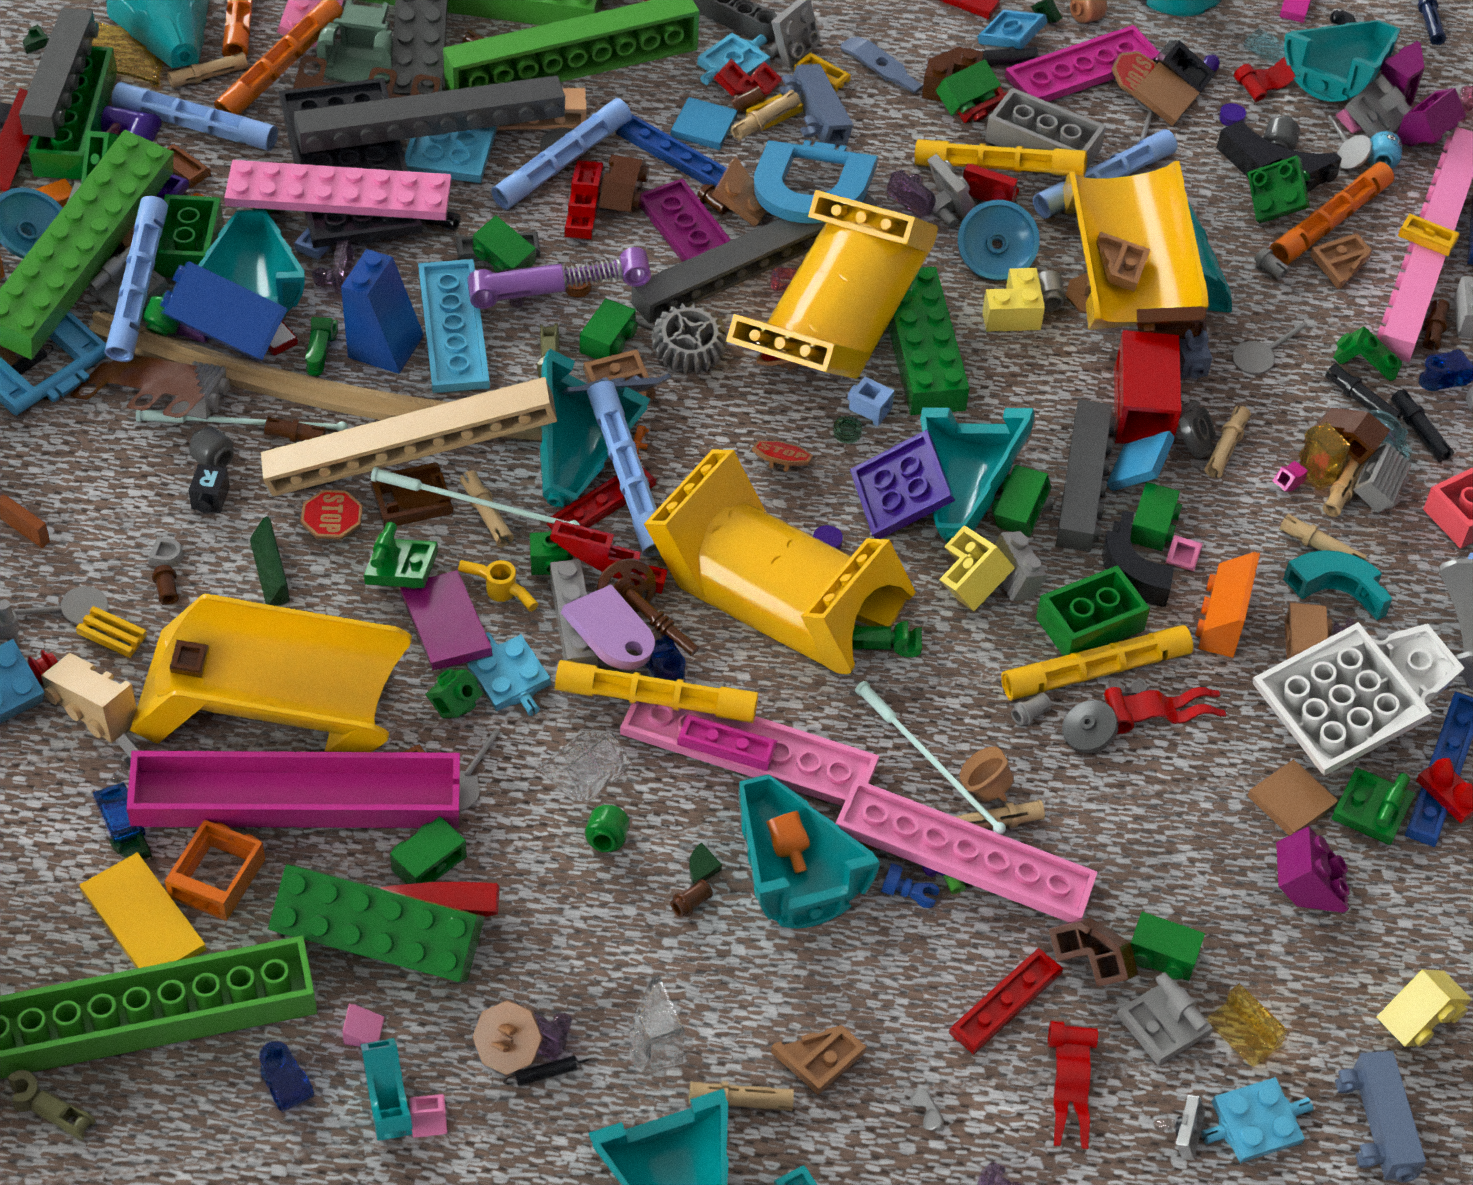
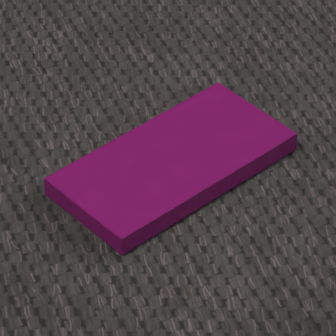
M683 178L642 193L640 208L682 262L731 240Z
M458 570L428 577L425 588L400 587L401 596L432 671L492 656V647Z

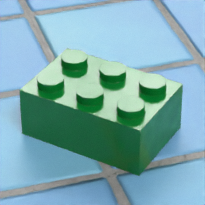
M165 194L164 201L168 204V210L156 253L154 271L162 277L173 278L180 264L185 266L186 262L189 261L196 265L200 263L206 251L218 238V233L223 227L224 220L220 197Z
M1117 565L1041 595L1036 619L1060 653L1066 656L1071 653L1108 645L1144 631L1150 607Z

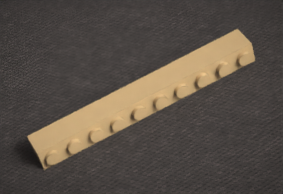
M546 377L263 451L261 452L263 480L272 496H278L369 472L374 467L384 468L557 422L553 394Z

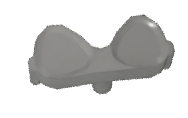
M1111 678L1106 683L1105 690L1111 687H1119L1122 690L1123 696H1130L1149 690L1150 685L1146 684L1142 679H1137L1132 684L1126 683L1124 687L1117 679Z
M919 1087L916 1088L909 1102L915 1107L926 1108L923 1120L924 1128L929 1131H943L945 1129L943 1126L944 1118L939 1111V1106L934 1103L927 1090Z

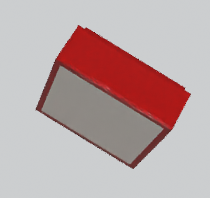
M281 321L268 348L273 356L298 345L297 336L283 321Z

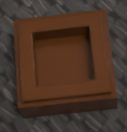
M177 640L170 664V672L202 678L209 651L208 645Z

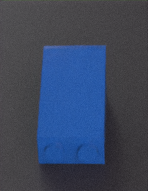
M366 249L341 286L348 358L400 374L423 338V331L393 257Z
M190 261L186 262L185 266L180 264L172 279L176 281L172 292L167 290L161 300L160 306L164 307L161 314L254 361L263 360L288 308Z

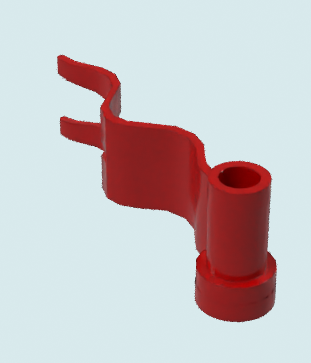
M1283 57L1274 66L1264 70H1254L1251 64H1244L1234 72L1233 77L1239 85L1244 86L1254 102H1258L1267 96L1268 90H1279L1290 84L1294 80L1295 74L1291 66H1287L1286 59Z
M1111 687L1104 691L1105 702L1114 710L1118 718L1119 728L1117 734L1128 733L1134 728V722H1141L1152 717H1164L1169 722L1177 724L1186 723L1202 714H1214L1220 717L1227 716L1225 710L1208 704H1197L1188 709L1176 711V709L1182 708L1198 697L1221 696L1219 690H1212L1206 687L1192 688L1176 697H1167L1158 690H1147L1130 696H1123L1122 690L1119 687Z
M1050 1020L1048 1048H1056L1053 1146L1061 1147L1069 1102H1072L1079 1121L1081 1149H1088L1090 1114L1088 1110V1095L1091 1077L1090 1048H1097L1098 1028L1065 1025L1063 1021Z

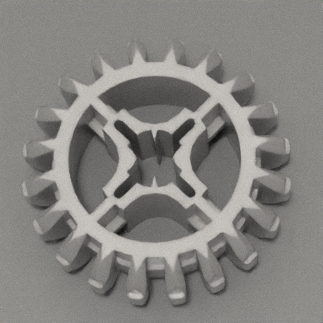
M682 303L680 309L671 306L669 313L663 311L660 319H656L652 330V348L656 351L657 359H663L664 367L672 364L674 372L679 368H683L685 374L688 372V369H693L696 374L699 368L708 371L710 364L716 366L719 358H723L725 348L727 347L726 326H723L722 318H716L715 310L707 313L705 305L701 309L696 308L694 303L691 307L687 308ZM677 331L673 337L668 338L671 333ZM711 339V341L707 345H705L704 347L702 346L703 344H705L706 340Z

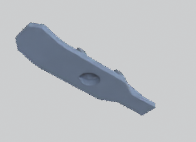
M852 37L841 43L842 52L854 56L861 61L862 65L868 66L879 74L883 80L892 81L908 89L913 94L923 89L921 83L907 74L903 64L869 40L861 37Z
M669 373L659 378H639L636 375L625 381V378L609 380L608 377L582 386L567 387L562 391V394H587V390L592 385L601 381L613 382L617 392L625 386L636 392H642L666 382L671 378V375Z

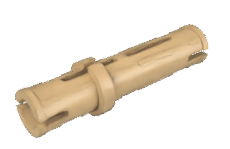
M240 52L202 64H192L183 69L169 71L167 75L170 86L173 89L193 82L199 84L207 78L247 69L248 63L245 54Z
M790 90L762 109L751 111L748 113V117L731 126L732 135L738 141H741L752 132L761 131L767 123L800 105L799 95L796 92L794 93V90Z
M1236 406L1229 421L1223 425L1221 429L1222 435L1204 469L1207 475L1214 478L1216 475L1218 478L1223 475L1236 444L1244 436V427L1250 419L1251 412L1246 407L1240 406L1239 409Z
M1351 457L1339 480L1333 483L1330 488L1331 494L1323 505V511L1328 516L1337 517L1340 515L1345 503L1351 500L1354 495L1352 489L1357 483L1356 481L1364 468L1363 466L1366 464L1365 462L1360 465Z
M470 470L465 472L469 479L468 481L463 475L460 477V483L464 486L469 496L493 502L492 493L483 486L476 471ZM470 502L471 506L478 510L498 547L509 545L505 537L511 543L513 542L514 535L509 530L498 509Z
M1289 513L1279 530L1302 541V545L1306 547L1310 545L1319 551H1339L1357 556L1363 560L1367 558L1366 554L1318 530V526L1314 524L1309 525Z
M1041 800L1017 805L1010 802L1006 803L1005 807L987 810L997 822H1003L1009 828H1016L1020 823L1045 819V810ZM979 811L954 816L967 822L985 820V817ZM988 821L972 823L985 829H993V826Z
M690 1081L689 1104L690 1099L724 1088L728 1106L793 1110L794 1089L730 1085L729 1081H721V1084Z

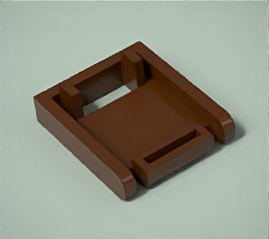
M1202 306L1137 309L1138 332L1179 335V339H1186L1185 333L1187 330H1191L1193 337H1197L1202 329L1207 332L1206 309Z
M429 463L391 471L392 473L419 479L422 484L448 490L438 463ZM370 476L371 488L384 528L388 522H393L399 526L450 515L454 511L449 496L422 489L414 491L379 481L374 482L371 481ZM391 492L394 502L387 503L385 506L382 494Z

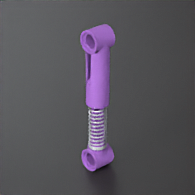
M631 247L624 250L620 258L611 259L610 263L606 260L605 264L602 261L598 264L596 261L595 265L591 262L590 266L586 263L585 267L581 263L580 267L576 264L575 268L571 265L570 269L568 266L564 269L560 263L498 273L479 269L470 273L467 283L471 304L479 309H487L494 306L497 301L564 292L565 288H568V284L573 287L574 283L576 286H578V283L583 286V282L588 285V281L593 284V281L598 283V280H600L602 283L603 279L608 282L609 278L610 281H613V278H615L616 281L618 279L623 280L629 286L639 287L650 280L651 272L646 251L639 247Z

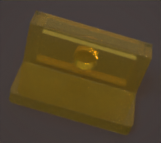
M1240 983L1230 990L1226 1003L1207 1018L1213 1029L1252 1067L1258 1065L1281 1047L1288 1031Z

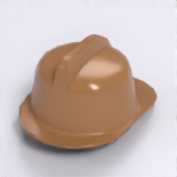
M987 747L976 752L964 763L959 773L960 780L968 792H972L983 802H990L997 798L1006 802L1005 792L1008 791L1014 782V776L1008 765V760L998 747Z

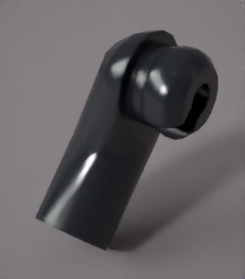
M1334 10L1330 15V21L1333 24L1345 25V23L1356 22L1355 16L1344 10Z

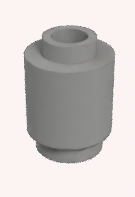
M1053 270L1042 271L1038 274L1045 310L1056 311L1063 306L1065 300L1061 276Z

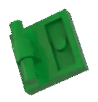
M1296 155L1247 172L1255 218L1258 223H1264L1310 208L1305 183L1310 180L1308 170L1303 171L1302 161L1299 156Z
M388 522L383 533L378 535L374 544L372 556L364 573L365 585L425 588L439 551L437 541L395 539L397 525L393 522Z
M1356 767L1331 819L1391 846L1415 796L1414 792L1406 789L1410 782V777L1405 773H1400L1395 783H1392Z

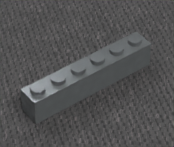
M61 8L19 113L23 134L56 138L59 127H63L66 109L71 107L73 91L78 89L79 75L84 73L86 57L91 55L93 39L98 37L99 25L94 20L93 11Z
M1078 399L1055 544L1057 547L1091 552L1093 541L1099 542L1101 525L1096 524V520L1102 519L1104 503L1099 502V498H1105L1107 481L1102 480V477L1108 476L1110 459H1105V455L1111 454L1113 438L1108 437V434L1114 433L1116 417L1111 416L1112 404Z

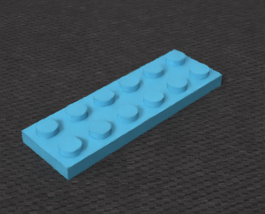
M474 259L418 263L432 392L442 393L490 389L481 312L479 308L471 304L467 283L468 276L475 271Z

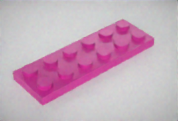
M1135 25L1008 67L1005 70V77L1015 89L1049 102L1115 79L1112 67L1120 53L1139 51L1154 60L1160 52Z

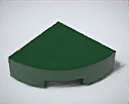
M1041 0L1030 6L1034 13L1046 15L1047 22L1055 23L1062 19L1053 0Z
M39 25L30 28L27 36L23 39L26 54L44 48L48 43L49 38Z
M141 828L109 840L112 848L123 857L128 858L137 852L142 859L152 857Z
M700 843L693 850L689 861L690 878L693 884L697 883L700 879L706 881L722 870V864L703 843Z

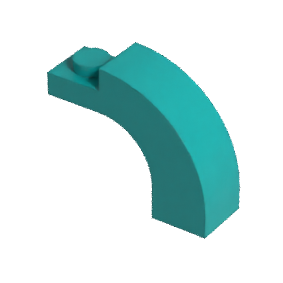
M1324 550L1303 554L1288 562L1283 578L1301 599L1324 589H1336L1346 592L1357 599L1377 621L1387 615L1393 599L1388 591L1378 584L1382 573L1376 567L1357 556L1339 551Z
M395 1038L360 1044L377 1141L412 1135L411 1115L407 1105Z

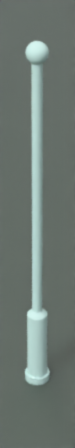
M136 410V422L184 423L185 421L251 425H265L266 422L264 419L208 416V419L187 415L175 418L163 415L164 410ZM343 421L337 424L301 422L314 426H324L326 429L337 430L338 432L348 429V425Z
M374 467L371 473V481L374 482L379 481L414 491L422 489L552 524L555 523V520L580 526L576 520L568 522L422 484L419 479L384 471L379 467Z
M863 681L857 685L855 692L862 696L887 723L892 722L985 817L993 826L994 832L1003 834L1006 831L1005 824L997 822L896 719V713L870 688V684L867 681Z

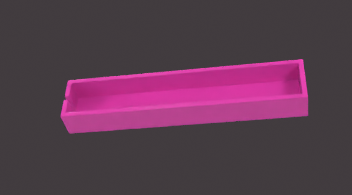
M131 751L127 814L130 827H200L205 819L215 824L223 823L228 827L421 828L424 824L431 823L441 816L452 828H459L460 753Z

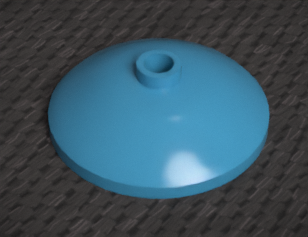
M13 188L3 192L0 195V244L15 256L23 259L63 207L49 195L35 189Z
M990 200L977 205L968 212L960 225L957 243L962 260L972 272L988 280L1005 281L1008 280L1009 269L1029 268L1032 265L1039 250L1040 236L1036 222L1023 207L1006 200ZM994 241H998L1001 243L1002 247L1000 249H995L992 246V243Z

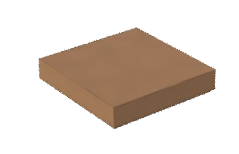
M1161 62L1153 68L1132 93L1136 99L1171 126L1177 122L1200 94L1199 91Z
M1294 759L1254 786L1248 793V797L1289 836L1314 824L1336 808L1339 802Z

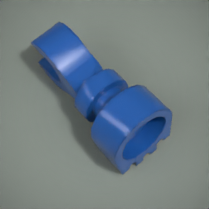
M891 863L881 892L893 896L896 890L901 892L900 896L907 897V895H910L923 908L934 907L936 901L927 898L924 893L938 896L939 888L929 882L912 883L913 879L908 877L906 880L901 879L902 866Z

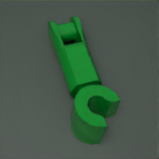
M311 317L310 339L305 355V361L307 362L306 373L308 375L319 376L323 373L329 341H335L338 333V320L325 317Z
M903 621L895 625L894 632H891V626L854 625L852 635L853 650L862 648L891 649V644H893L894 651L900 656L914 658L921 654L922 627L908 631V621Z

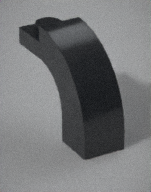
M1122 511L1120 522L1114 521L1112 531L1107 530L1102 551L1105 570L1118 565L1146 603L1166 607L1171 590L1174 567L1150 562L1136 553L1130 541L1134 513Z

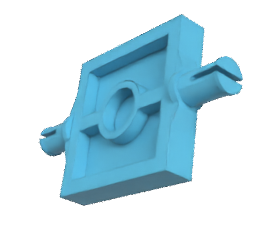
M731 33L698 56L697 65L708 71L701 75V82L705 83V85L714 80L713 77L730 59L749 76L764 61L770 65V56L759 49L767 43L766 37L760 34L752 41H749Z
M486 632L492 647V656L467 662L470 672L475 676L478 684L496 711L521 703L529 716H533V711L537 714L540 708L532 697L538 691L551 685L550 676L521 634L502 644H497L491 633Z
M1276 1077L1213 1097L1211 1102L1218 1115L1219 1126L1202 1130V1139L1205 1138L1204 1143L1206 1145L1225 1139L1233 1148L1240 1163L1302 1144L1305 1138L1296 1121V1116L1312 1112L1313 1104L1310 1103L1311 1100L1308 1097L1290 1103L1284 1096Z

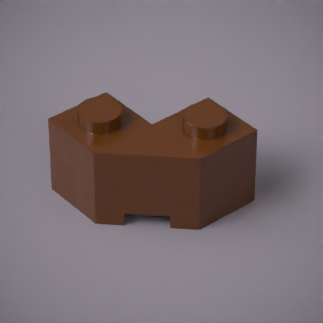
M957 47L930 58L924 75L922 98L942 102L935 90L943 79L982 61L984 51Z
M611 154L609 173H605L603 178L599 207L634 213L635 208H639L642 193L638 192V187H642L643 182L648 181L649 166H646V161L643 159Z
M1330 408L1317 421L1302 443L1323 459H1326L1339 447L1362 465L1378 449L1390 432V429L1369 412Z
M1091 917L1060 924L1048 929L1057 962L1088 954L1097 987L1129 980L1139 975L1130 942Z

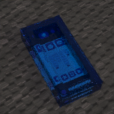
M124 782L93 792L95 803L113 843L120 842L121 844L136 839L138 834L146 835L144 827L130 826L127 814L128 790Z

